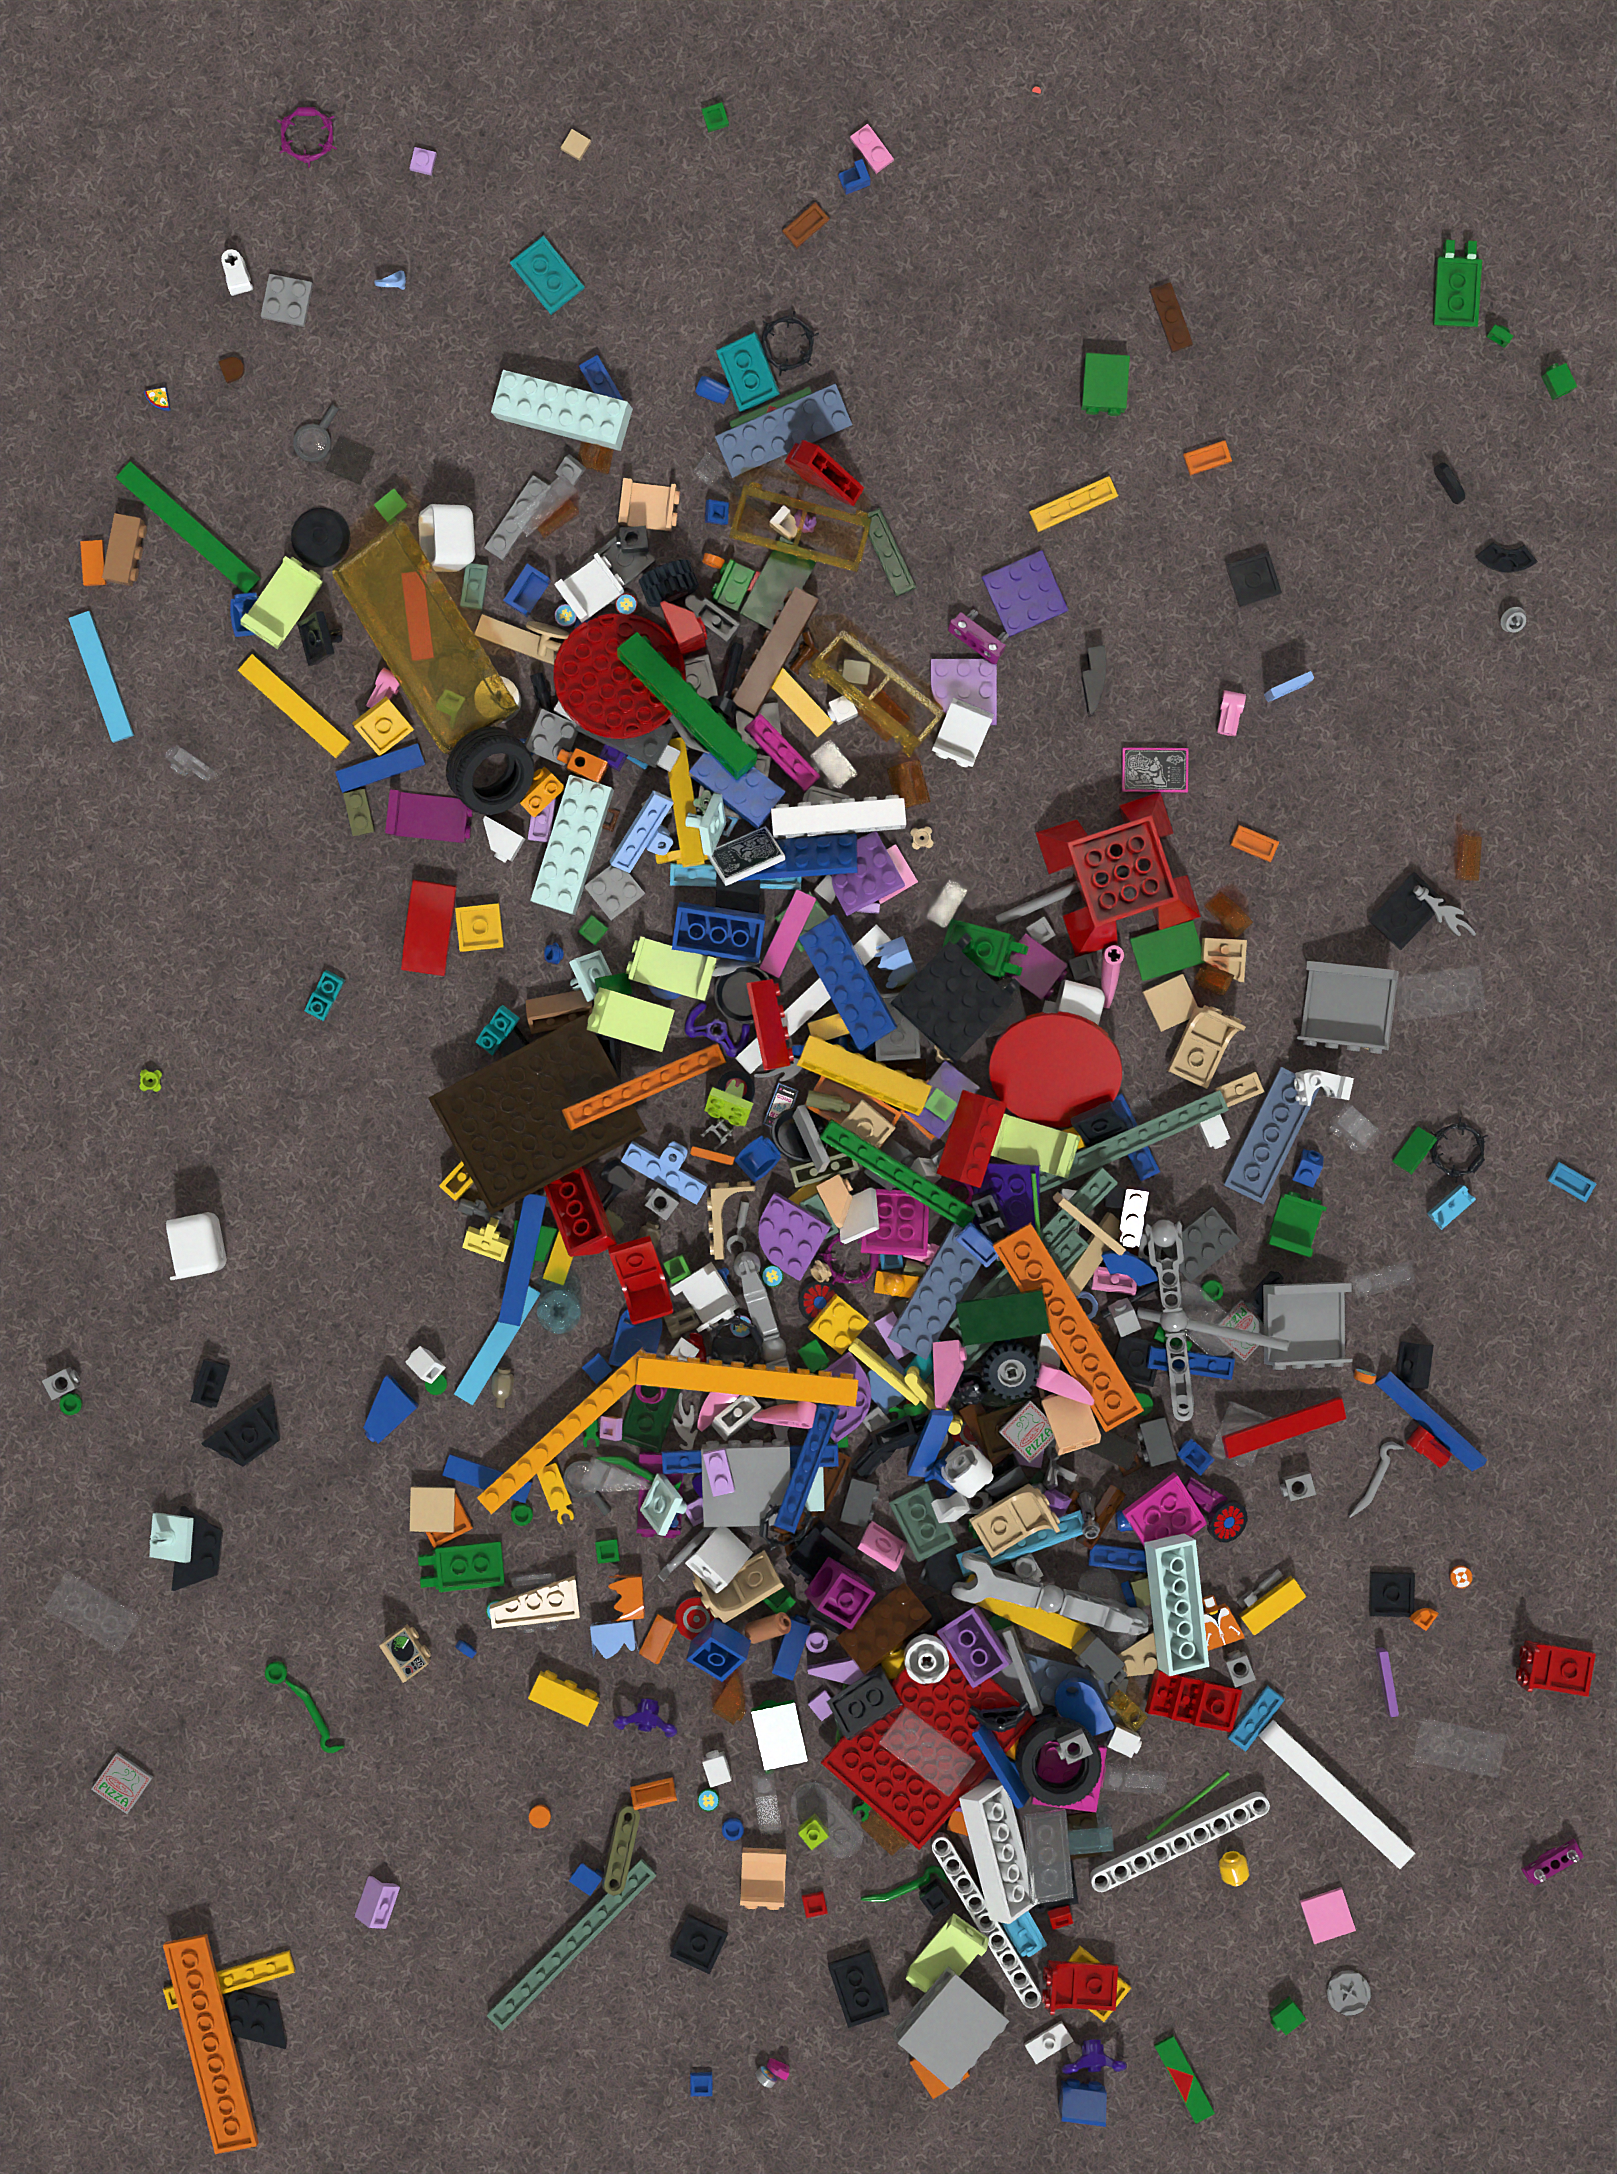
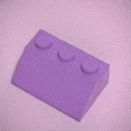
M978 1605L937 1631L972 1688L978 1686L1013 1662Z

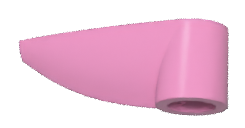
M1116 945L1106 948L1102 955L1101 989L1105 995L1104 1008H1110L1119 978L1121 962L1124 958L1123 950ZM1111 950H1115V954L1119 955L1118 959H1114L1115 962L1111 961V958L1108 957V953L1112 952Z
M1041 1362L1038 1370L1039 1378H1036L1037 1387L1088 1405L1094 1404L1093 1397L1076 1379L1059 1370L1053 1364Z
M710 1392L701 1408L697 1428L701 1432L713 1422L714 1418L731 1405L739 1395Z
M805 1401L776 1405L754 1414L752 1419L763 1423L810 1429L813 1427L817 1405Z

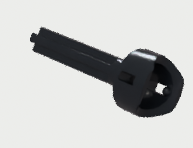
M734 642L731 646L718 696L708 698L712 709L716 713H720L726 720L730 719L732 721L737 705L730 698L744 645Z

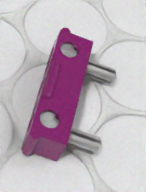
M974 609L967 616L960 612L955 619H951L948 626L950 633L992 664H997L999 657L1003 654L1006 647L1003 644L1008 638L1006 632H1002L998 638H995L973 621L978 615V612H975Z
M1573 1838L1560 1847H1554L1540 1855L1536 1861L1521 1870L1528 1882L1536 1886L1584 1858ZM1556 1860L1555 1865H1550L1551 1861Z

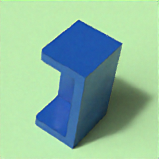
M526 564L503 601L520 614L528 617L551 580L537 569Z

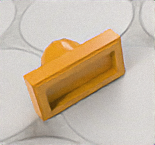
M878 1270L876 1272L874 1293L910 1298L921 1277Z

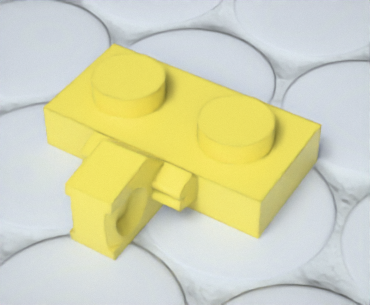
M491 1217L487 1227L482 1226L481 1230L469 1226L462 1248L504 1262L511 1241L500 1237V1232L496 1231L499 1220Z

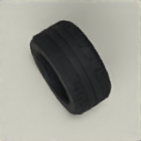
M496 726L481 727L467 733L453 747L446 765V778L453 793L469 809L484 815L502 813L518 804L527 794L534 776V761L527 747L508 730ZM493 754H506L507 766L501 777L487 787H474L473 775L479 764Z
M1060 1716L1043 1718L1028 1728L1024 1735L1021 1736L1017 1745L1015 1762L1019 1777L1026 1790L1042 1803L1051 1804L1052 1806L1075 1804L1077 1801L1079 1802L1081 1799H1084L1086 1795L1088 1796L1099 1781L1102 1767L1100 1750L1091 1733L1075 1720ZM1082 1729L1093 1754L1082 1758L1077 1774L1070 1780L1062 1783H1051L1042 1779L1035 1770V1758L1039 1749L1049 1741L1059 1739Z

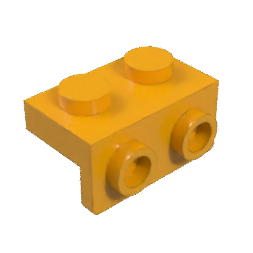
M544 766L542 769L534 772L532 784L527 794L519 803L532 817H536L565 787Z

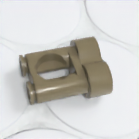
M692 1306L674 1314L663 1316L673 1340L681 1337L680 1334L700 1326L698 1319L696 1318L695 1320L693 1315L695 1311ZM692 1316L693 1320L682 1325L679 1324L678 1321Z

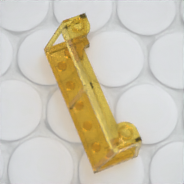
M750 481L749 485L744 484L729 538L858 572L872 518L868 517L869 513L856 510L855 514L767 491L762 489L763 484ZM747 495L803 511L794 544L739 529ZM807 512L864 526L856 560L798 546Z
M842 630L811 665L809 675L817 681L819 678H824L823 683L825 685L830 684L896 738L895 742L897 744L901 741V744L904 746L902 751L909 757H911L945 714L943 707L936 701L931 702L859 643L858 638L852 632L847 633L845 630ZM842 640L887 675L868 697L825 663L826 659ZM889 680H893L936 715V718L919 737L914 736L872 701Z

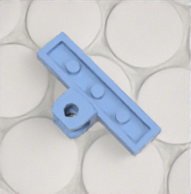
M654 790L652 791L611 857L610 864L630 873L645 848L658 855L667 854L673 844V840L669 836V830L660 824L673 805L672 798Z
M632 1141L621 1162L696 1205L708 1186L707 1183L680 1168L687 1157L688 1149L675 1141H672L667 1146L661 1157Z

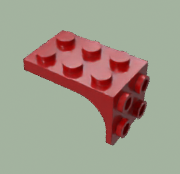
M651 1236L609 1247V1256L624 1293L631 1323L635 1325L672 1314L674 1310L668 1283Z
M1525 1640L1524 1646H1521L1519 1652L1521 1665L1516 1670V1680L1522 1688L1528 1692H1532L1533 1688L1589 1697L1596 1653Z
M1047 1960V1967L1043 1968V1981H1046V1989H1042L1041 1999L1050 2015H1055L1056 2009L1063 2008L1116 2011L1117 1964Z

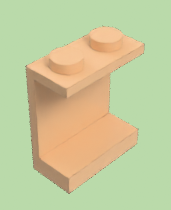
M623 478L618 519L619 525L628 527L646 526L647 529L671 532L672 526L677 524L678 513H674L675 504L679 505L680 491H676V484H671V487L633 483L632 479Z
M1055 1394L1046 1396L1041 1401L1043 1412L1045 1411L1056 1440L1055 1449L1058 1456L1100 1443L1101 1434L1090 1405L1061 1395L1056 1396Z
M743 1847L740 1905H744L747 1909L766 1906L767 1909L778 1910L780 1907H784L786 1849Z

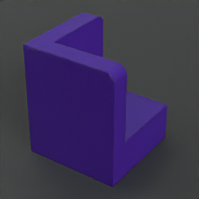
M605 744L598 758L608 762L609 767L620 772L628 755Z

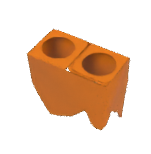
M642 1573L609 1576L610 1578H626L608 1586L622 1596L614 1605V1608L623 1614L620 1618L611 1620V1622L645 1618Z

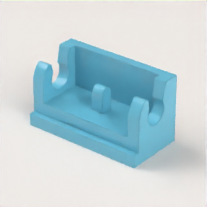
M1458 1185L1427 1213L1441 1230L1476 1200L1474 1196L1467 1192L1468 1189L1465 1185Z
M1029 1911L1010 1924L1001 1923L1019 1957L1023 1958L1026 1955L1030 1957L1047 1946Z

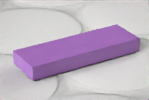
M1383 1647L1376 1648L1386 1711L1390 1717H1396L1399 1715L1388 1651Z

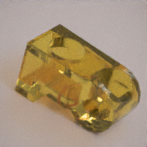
M1119 1689L1106 1702L1120 1718V1721L1134 1732L1148 1718ZM1137 1715H1139V1719L1136 1722L1131 1723L1133 1719Z

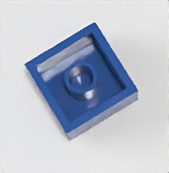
M715 1618L691 1641L686 1660L723 1682L747 1659L751 1640Z

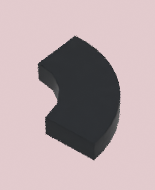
M1494 542L1475 556L1486 567L1504 573L1519 572L1538 562L1524 545L1517 549L1507 550L1499 547Z

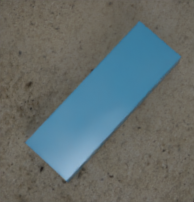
M1266 1685L1227 1738L1246 1752L1285 1699Z

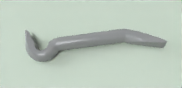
M674 715L669 718L688 747L707 754L710 753L691 737L686 727Z
M1386 1442L1381 1446L1380 1456L1382 1460L1364 1498L1359 1501L1348 1515L1350 1518L1372 1502L1390 1464V1456L1386 1454L1387 1450L1405 1449L1404 1447L1395 1442Z
M704 1527L659 1572L658 1577L664 1582L669 1574L684 1561L715 1527Z

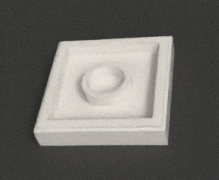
M868 1188L852 1196L844 1225L839 1228L840 1241L847 1244L879 1229L875 1189Z

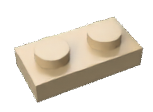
M1256 1072L1215 1088V1091H1221L1227 1107L1264 1092Z

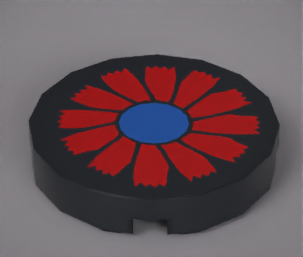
M813 1281L806 1285L798 1299L799 1310L802 1316L809 1322H812L835 1294L841 1298L838 1289L826 1281Z
M1224 1500L1218 1503L1209 1513V1526L1207 1525V1530L1210 1536L1219 1542L1227 1543L1235 1540L1241 1535L1248 1521L1245 1507L1235 1500Z

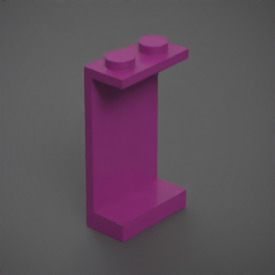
M390 790L385 833L393 836L466 843V839L471 838L472 827L468 825L469 817H473L474 811L469 809L458 798Z
M640 1452L639 1463L641 1467L654 1474H663L662 1452ZM683 1473L664 1474L673 1486L682 1481L677 1491L682 1497ZM639 1475L638 1526L636 1533H641V1537H654V1534H657L640 1511L652 1482ZM679 1513L677 1516L678 1526L668 1529L666 1536L663 1535L664 1538H676V1535L681 1534L682 1514Z

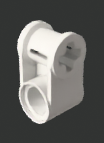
M236 250L225 251L221 259L230 294L234 296L253 290V285H250L249 282L251 278L243 257ZM232 258L236 259L234 266L230 264L232 262Z

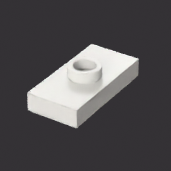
M1060 2021L1027 2041L1024 2045L1034 2062L1038 2064L1072 2043L1073 2039L1063 2022Z

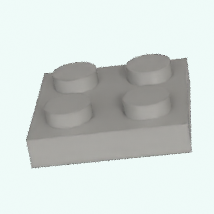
M269 274L261 318L305 327L313 283Z
M539 708L524 745L530 752L564 766L565 763L557 760V757L562 747L571 751L578 734L576 730L578 724Z
M612 865L584 886L611 921L645 895L644 891L628 872Z

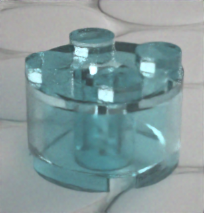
M563 1288L549 1291L541 1298L537 1307V1317L540 1324L547 1331L555 1334L571 1331L581 1320L583 1312L580 1298L573 1291ZM555 1306H557L558 1308L563 1306V1313L565 1315H556L555 1312L557 1311V1309L555 1308Z

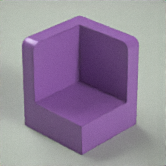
M1054 1488L1045 1491L1044 1495L1050 1503L1049 1508L1056 1514L1057 1518L1064 1516L1072 1499Z

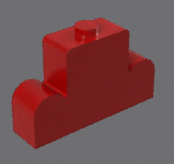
M801 440L800 444L795 443L784 461L803 480L825 489L830 496L853 507L864 490V487L822 448L808 441Z

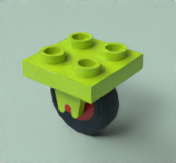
M735 1070L725 1073L717 1082L716 1088L712 1087L704 1111L708 1112L712 1117L726 1119L735 1126L741 1125L745 1127L754 1104L752 1103L755 1095L753 1080L749 1075L741 1071Z

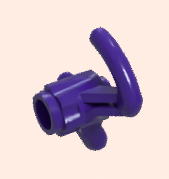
M700 1002L688 1015L685 1033L691 1038L701 1035L722 1044L728 1056L737 1057L748 1043L750 1025H742L740 1041L734 1046L727 1035L728 1027L724 1021L714 1019L707 1025L694 1026L697 1016L707 1007L705 1002ZM716 1026H719L722 1030L718 1035L713 1032ZM724 1038H725L726 1041L728 1042L727 1045H726V1043H725L724 1041H722Z
M641 1699L637 1706V1712L626 1717L617 1716L613 1719V1725L620 1730H623L625 1725L629 1723H635L638 1726V1730L651 1732V1729L657 1726L665 1732L666 1737H673L678 1732L673 1724L664 1722L658 1716V1701L652 1699Z
M1101 2040L1083 2041L1084 2045H1082V2056L1074 2063L1066 2064L1062 2067L1064 2074L1071 2075L1081 2068H1088V2072H1100L1101 2067L1104 2066L1112 2067L1116 2072L1124 2071L1127 2068V2063L1115 2061L1105 2055Z

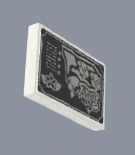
M766 826L715 848L712 856L707 855L725 886L785 860L784 853Z

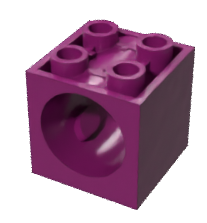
M828 1557L804 1594L818 1611L852 1629L876 1592L862 1576Z

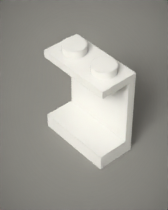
M598 553L594 555L595 559L565 581L560 579L554 584L581 623L624 593L622 588L624 582L618 574L613 575L609 570L612 567L605 556L600 558Z
M953 698L932 751L936 752L935 754L941 758L947 759L949 757L956 760V763L960 766L973 767L994 714Z
M712 1262L670 1288L674 1295L680 1292L684 1293L703 1324L696 1329L698 1333L705 1328L707 1331L712 1330L709 1325L716 1327L719 1325L717 1321L723 1319L724 1322L735 1315L733 1311L739 1307L738 1302Z
M715 1527L700 1549L685 1563L716 1594L730 1583L753 1553L727 1527Z

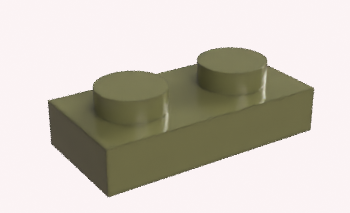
M366 789L343 793L353 837L375 832Z

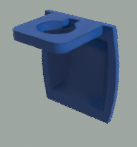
M257 593L234 595L235 599H231L230 614L235 637L256 635L242 626L240 620L245 613L248 614L259 596H257Z
M760 1136L748 1144L734 1161L753 1182H756L778 1163L782 1153L779 1152L768 1137Z

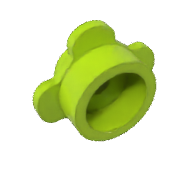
M144 1069L140 1072L141 1084L139 1087L142 1091L150 1089L158 1092L161 1090L160 1078L162 1073L159 1070L149 1072Z

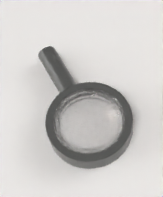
M334 405L330 406L319 425L308 424L296 432L293 446L297 455L304 461L310 463L320 462L330 453L332 443L326 430L339 410Z
M577 1460L567 1467L563 1478L567 1491L579 1498L590 1496L604 1516L611 1512L597 1492L601 1483V1474L598 1467L588 1460Z

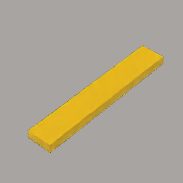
M253 654L238 669L244 677L335 758L351 743Z
M682 737L674 738L669 741L668 745L681 751V754L671 772L668 771V778L684 868L702 865L705 862L699 828L687 827L685 824L689 812L692 814L697 813L696 807L693 804L694 794L691 777L689 776L690 769L686 744Z
M290 1950L217 1971L221 1992L225 1994L295 1973L296 1970ZM173 1985L164 1987L163 1992L168 2009L178 2008Z

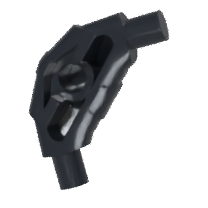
M1023 1701L1018 1707L984 1708L982 1710L973 1705L969 1709V1713L976 1717V1721L985 1726L987 1730L1006 1732L1016 1727L1025 1716V1712L1030 1708V1705Z

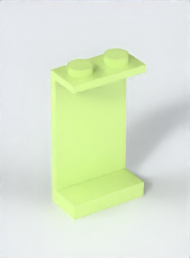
M285 556L283 558V563L248 614L245 613L240 620L242 626L276 649L281 646L322 586L321 576L313 570L308 572L302 568V563L294 557L289 559Z
M641 936L639 941L635 940L632 949L635 957L633 962L629 961L626 974H629L628 979L702 1001L706 1000L717 958L672 950L670 945Z
M599 987L598 993L594 998L592 1013L588 1018L587 1030L662 1052L675 1010Z
M1004 1114L991 1156L1017 1164L1041 1165V1171L1068 1179L1081 1137Z
M953 1913L910 1965L906 1980L913 1987L919 1988L926 1993L948 1966L960 1976L978 1954L982 1956L987 1951L989 1938Z

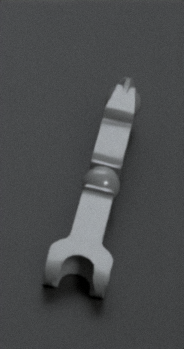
M1160 1220L1154 1223L1152 1227L1147 1224L1145 1231L1148 1239L1150 1264L1157 1268L1161 1302L1163 1305L1160 1324L1165 1331V1337H1167L1166 1348L1173 1414L1177 1420L1187 1421L1193 1416L1194 1398L1185 1336L1188 1317L1181 1304L1182 1295L1179 1277V1264L1184 1260L1182 1224L1180 1221L1174 1224L1169 1220ZM1176 1242L1177 1257L1173 1259L1166 1257L1163 1260L1156 1258L1155 1244L1159 1247H1169ZM1166 1272H1171L1175 1275V1280L1167 1282L1163 1279V1275ZM1168 1294H1174L1178 1300L1170 1304L1166 1301L1165 1297ZM1172 1338H1180L1183 1342L1182 1345L1179 1347L1172 1346L1170 1343ZM1181 1359L1185 1362V1365L1182 1368H1176L1173 1366V1361ZM1184 1403L1188 1406L1181 1407L1180 1404Z
M749 1251L742 1252L734 1259L733 1269L736 1275L742 1279L743 1293L753 1326H757L764 1339L761 1346V1358L765 1360L767 1369L775 1370V1366L788 1367V1371H791L787 1356L785 1355L786 1344L780 1338L767 1290L759 1274L761 1262L754 1253ZM776 1399L777 1405L798 1402L795 1400ZM773 1424L776 1438L789 1442L787 1435L789 1426Z
M965 1552L962 1555L961 1562L966 1569L975 1572L976 1577L969 1583L956 1582L951 1590L955 1598L970 1603H977L991 1597L1038 1609L1040 1607L1047 1613L1058 1611L1059 1615L1097 1625L1108 1631L1129 1633L1131 1635H1140L1148 1631V1615L1138 1607H1129L1111 1598L1104 1599L1073 1590L1063 1589L1062 1591L1055 1585L1043 1586L1041 1582L996 1570L985 1556Z

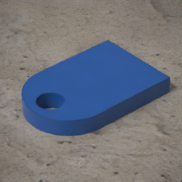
M627 1309L619 1320L608 1364L621 1367L641 1348L647 1353L656 1354L663 1329L661 1317L634 1325L631 1323Z
M1072 1677L1062 1681L1057 1686L1055 1706L1061 1717L1079 1722L1092 1736L1115 1728V1723L1096 1686L1092 1682L1084 1678ZM1068 1687H1076L1078 1691L1070 1693L1066 1689Z

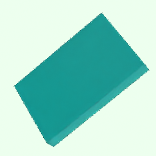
M544 235L509 262L550 315L585 289L584 285Z
M756 332L716 350L740 412L780 395Z

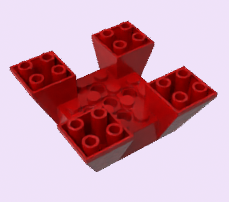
M1160 792L1119 805L1124 824L1088 836L1077 819L1035 833L1048 874L1072 867L1085 907L1062 916L1075 957L1118 944L1116 921L1151 909L1159 930L1201 917L1188 875L1172 878L1159 839L1174 834ZM1113 845L1118 846L1121 851L1120 856H1112L1110 854V847ZM1142 859L1148 863L1147 871H1141L1138 868L1139 860ZM1119 866L1126 868V878H1121L1117 875L1116 871ZM1102 873L1106 876V883L1104 885L1096 882V874ZM1126 887L1133 889L1134 897L1132 899H1127L1124 896L1123 891Z

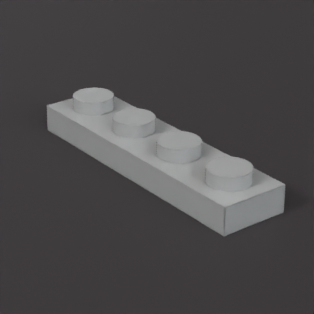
M533 475L484 548L504 561L552 488Z

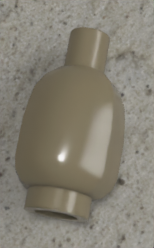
M647 1221L646 1225L640 1228L637 1239L650 1235L656 1250L661 1237V1231L658 1229L659 1224Z
M498 1367L497 1372L492 1376V1393L497 1398L496 1407L498 1408L505 1407V1399L510 1397L513 1390L514 1376L510 1373L511 1369L507 1367Z

